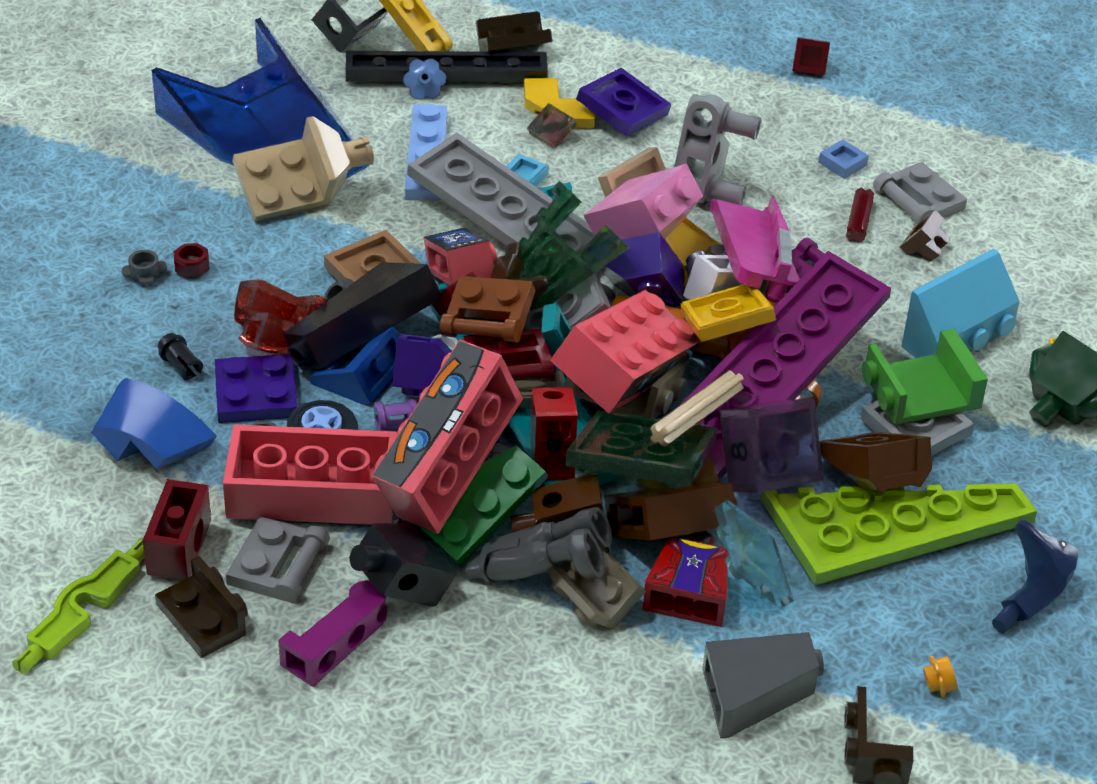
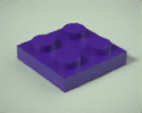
M619 68L579 88L576 100L586 106L592 113L597 114L612 125L616 131L624 134L626 137L667 116L672 105L623 68Z
M290 354L215 359L218 423L288 418L294 409L297 408L294 362Z

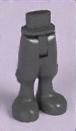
M594 507L579 511L573 517L558 523L542 522L533 527L495 539V542L489 541L485 543L482 550L475 551L467 559L465 566L466 576L469 580L483 578L487 583L519 580L548 572L558 561H572L577 571L587 579L600 578L605 571L601 548L609 547L612 540L609 521L601 509Z

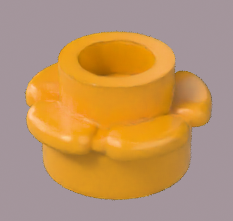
M930 656V665L923 667L930 693L939 691L941 698H946V693L958 690L951 662L948 656L938 659Z

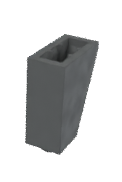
M809 632L706 642L702 670L720 738H729L815 693L817 678L824 673V661L821 650L814 649Z

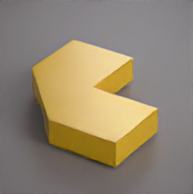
M524 78L526 109L533 113L540 112L545 116L551 114L561 116L567 121L554 124L559 128L594 129V113L576 100V98H559L558 78Z

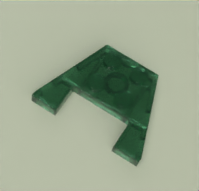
M560 181L551 191L555 198L548 209L541 207L535 216L538 224L528 239L522 237L518 243L522 248L520 259L525 265L519 280L530 279L536 276H544L549 279L548 291L539 297L529 311L553 304L629 248L627 244L605 225L577 253L556 232V229L581 204V201Z

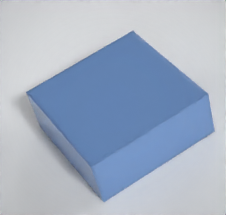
M843 139L820 152L818 163L845 179L867 166L869 155Z

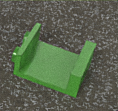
M955 328L940 331L935 355L888 363L877 344L874 343L868 345L866 361L862 364L864 381L866 384L871 385L877 395L881 409L887 411L894 425L982 408L988 378Z

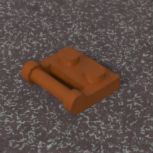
M459 276L447 313L442 315L440 321L442 337L455 338L457 334L500 337L505 342L518 343L536 291L533 282ZM463 317L505 320V322L463 319Z

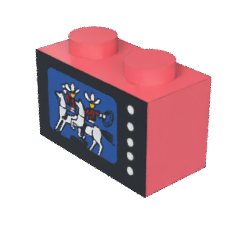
M465 227L423 237L427 263L432 275L448 285L456 282L459 276H466L472 271L476 277H491L493 265H495L497 260V254L493 244L488 239Z

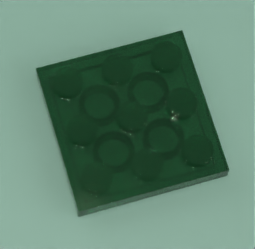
M597 410L567 449L566 466L578 468L580 472L590 475L603 472L619 474L620 478L627 481L656 480L660 481L663 486L670 488L690 486L716 444L717 428L695 425L664 447L659 442L654 444L650 439L653 436L650 428L660 419L617 412L608 414L604 410Z

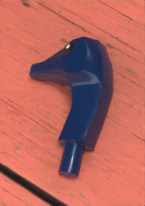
M1023 519L1015 525V531L1021 540L1025 554V571L1028 577L1021 589L1001 602L1004 609L992 620L993 627L1001 633H1005L1015 621L1030 619L1056 599L1068 585L1077 566L1079 551L1073 545L1039 531L1030 522Z

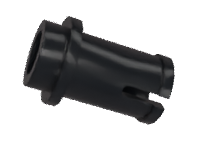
M169 333L160 339L157 346L160 358L163 361H169L184 380L197 376L189 366H193L197 372L201 373L203 363L189 350L187 341L182 335Z

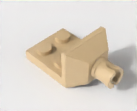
M312 116L306 118L303 137L300 140L234 154L233 164L254 222L330 205L345 182L349 169L374 163L372 145L366 147V145L370 144L369 138L364 136L356 140L342 142L337 131Z

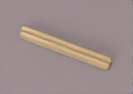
M728 371L653 424L650 428L653 434L650 437L651 441L654 444L659 442L664 447L668 446L743 390L741 383L744 380L743 376L740 373L735 375L732 371Z

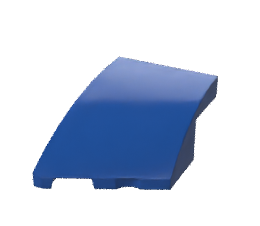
M128 378L123 379L119 383L91 431L116 461L141 451L157 470L211 446L217 437L201 419L169 395L152 386Z

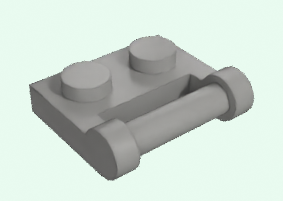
M923 162L893 174L883 172L876 177L873 183V188L879 194H886L908 212L916 225L934 210L945 218L966 209L968 199Z
M260 516L227 571L226 584L294 603L302 592L301 583L318 552L325 550L330 536L326 530L319 526H310L306 529ZM294 545L302 547L286 576L277 579L276 577Z

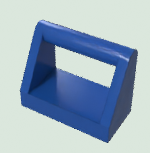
M392 326L382 334L359 346L358 348L362 350L345 369H339V367L353 351L324 368L317 369L310 377L311 384L357 403L371 404L393 378L396 344L399 337L395 328Z

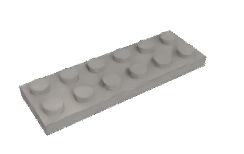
M459 133L453 134L408 164L407 175L506 246L510 243L519 244L522 248L520 256L558 282L586 259L595 269L598 268V265L588 254V247L598 245V242L586 221Z

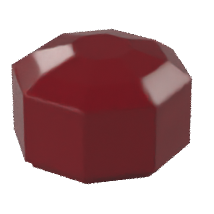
M198 243L181 245L174 250L175 272L185 278L200 277L210 270L208 249Z

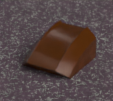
M871 432L815 441L813 444L818 455L841 477L858 487L884 494L886 489L909 485L921 487L932 470L931 437Z

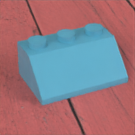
M992 249L913 290L901 347L914 358L935 355L940 331L954 328L970 352L982 349L987 342L1000 335H1008L1017 323L1016 315L1020 301L1000 253Z

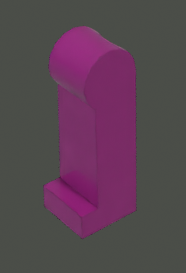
M370 580L355 583L349 589V597L304 634L299 636L290 630L278 640L280 666L314 687L384 624L387 619L386 596L382 595Z

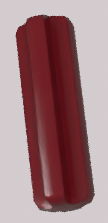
M861 187L855 191L846 237L849 241L856 240L857 242H862L865 239L874 193L871 189L864 190Z

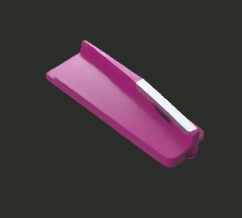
M772 196L770 198L768 206L763 211L712 198L709 207L736 280L744 285L759 289L763 279L769 280L764 296L767 300L778 303L785 296L787 287L791 290L800 279L792 262L790 231L775 197Z

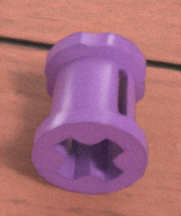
M415 397L408 398L407 402L383 405L381 401L374 402L376 430L398 431L400 425L405 420H408L417 406ZM404 415L402 419H389L390 416Z

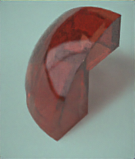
M262 279L240 281L234 309V321L243 327V333L238 338L243 345L259 352L289 354V345L283 333L329 300L319 295L297 297Z

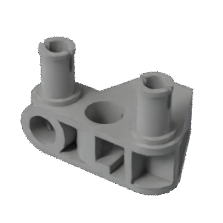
M693 94L691 96L684 117L674 167L683 164L688 165L703 194L702 199L698 202L699 204L706 205L713 198L742 206L747 187L719 180L724 172L730 145L724 134L730 132L755 140L761 128L762 118L732 111L729 103L716 95L701 96ZM707 109L712 115V120L709 122L705 121L701 114V111ZM697 159L702 160V161H706V162H705V163L698 162Z

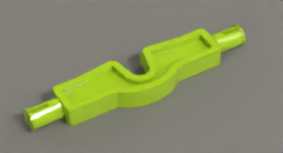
M143 537L126 553L116 550L91 575L73 581L60 592L54 603V610L27 635L28 648L12 661L15 670L18 672L21 670V673L26 675L43 657L52 660L66 645L89 628L91 616L80 604L90 603L102 608H108L115 602L123 590L140 574V562L145 558Z

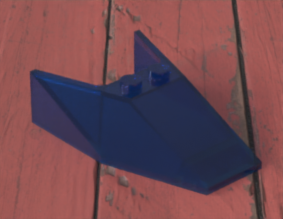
M261 18L255 20L257 63L262 68L226 86L213 87L158 67L151 70L156 114L224 163L234 166V154L302 139L306 118L312 116L337 131L342 142L354 140L325 97ZM369 165L349 169L346 179L369 167Z

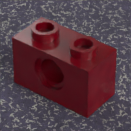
M167 479L143 538L147 575L184 580L191 576V560L198 557L211 523L208 485Z

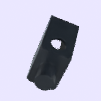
M411 522L372 525L360 544L353 547L349 557L351 567L356 571H363L382 595L432 607L438 605L457 575V572L417 525Z

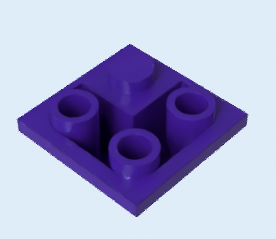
M401 334L397 338L392 387H401L402 394L419 396V392L430 386L441 369L444 357L452 352V350L438 338Z

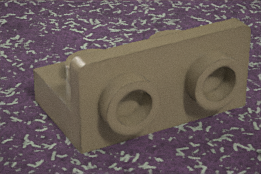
M601 548L605 571L600 578L587 579L577 571L572 561H564L561 566L555 564L546 572L553 579L550 582V586L563 598L571 599L577 605V608L574 610L577 616L592 627L599 624L610 629L616 628L646 592L606 548Z

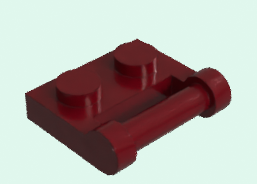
M541 329L523 330L518 343L505 342L500 337L463 336V341L502 355L514 381L540 378L541 382H548L555 379L554 364L550 361L552 357Z

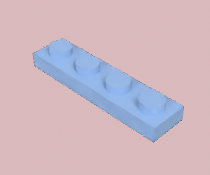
M431 103L423 105L413 104L407 171L408 164L445 140L447 125L446 105ZM406 174L405 199L441 201L439 197Z

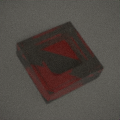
M548 103L528 125L527 130L531 135L555 149L576 126V123L571 116Z

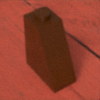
M708 482L604 495L606 516L610 524L612 537L651 541L737 525V499L733 493L732 483Z

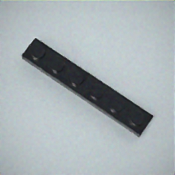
M346 51V82H404V76L409 72V66L412 61L421 60L424 62L428 59H434L438 62L439 70L446 74V82L499 83L524 82V78H548L546 52ZM423 75L422 79L427 80L428 76Z

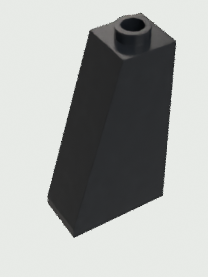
M381 262L284 332L283 335L289 345L288 352L299 367L322 369L382 334L392 326L394 327L442 298V295L428 264Z

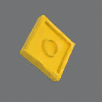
M744 284L687 300L680 304L683 317L691 325L701 342L776 321L773 306L760 290Z

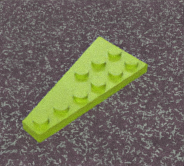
M1017 483L968 484L965 490H943L941 485H926L925 491H905L903 486L886 489L884 494L868 491L858 486H841L837 492L815 493L814 487H798L797 493H777L776 488H761L760 495L761 502L814 585L1015 528V525L1022 519L1034 523L1037 515L1036 508Z

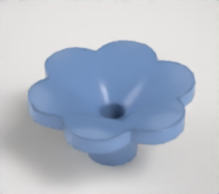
M428 59L424 62L414 60L410 63L409 72L405 74L403 81L405 86L411 89V95L415 99H422L424 97L434 99L440 95V87L446 82V74L439 70V64L434 59ZM426 75L428 76V79L423 80L422 76Z

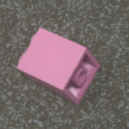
M683 164L627 180L583 216L598 244L660 232L665 239L682 223L702 199L703 194L688 165Z

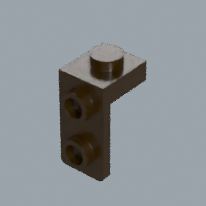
M857 686L854 702H846L844 712V728L852 729V737H846L844 764L852 765V783L908 784L914 762L913 746L867 742L866 687Z

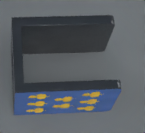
M327 0L311 20L337 51L342 52L377 27L388 14L387 10L383 7L365 21L356 25L341 7L348 0ZM330 17L339 21L342 27L341 33L332 28Z

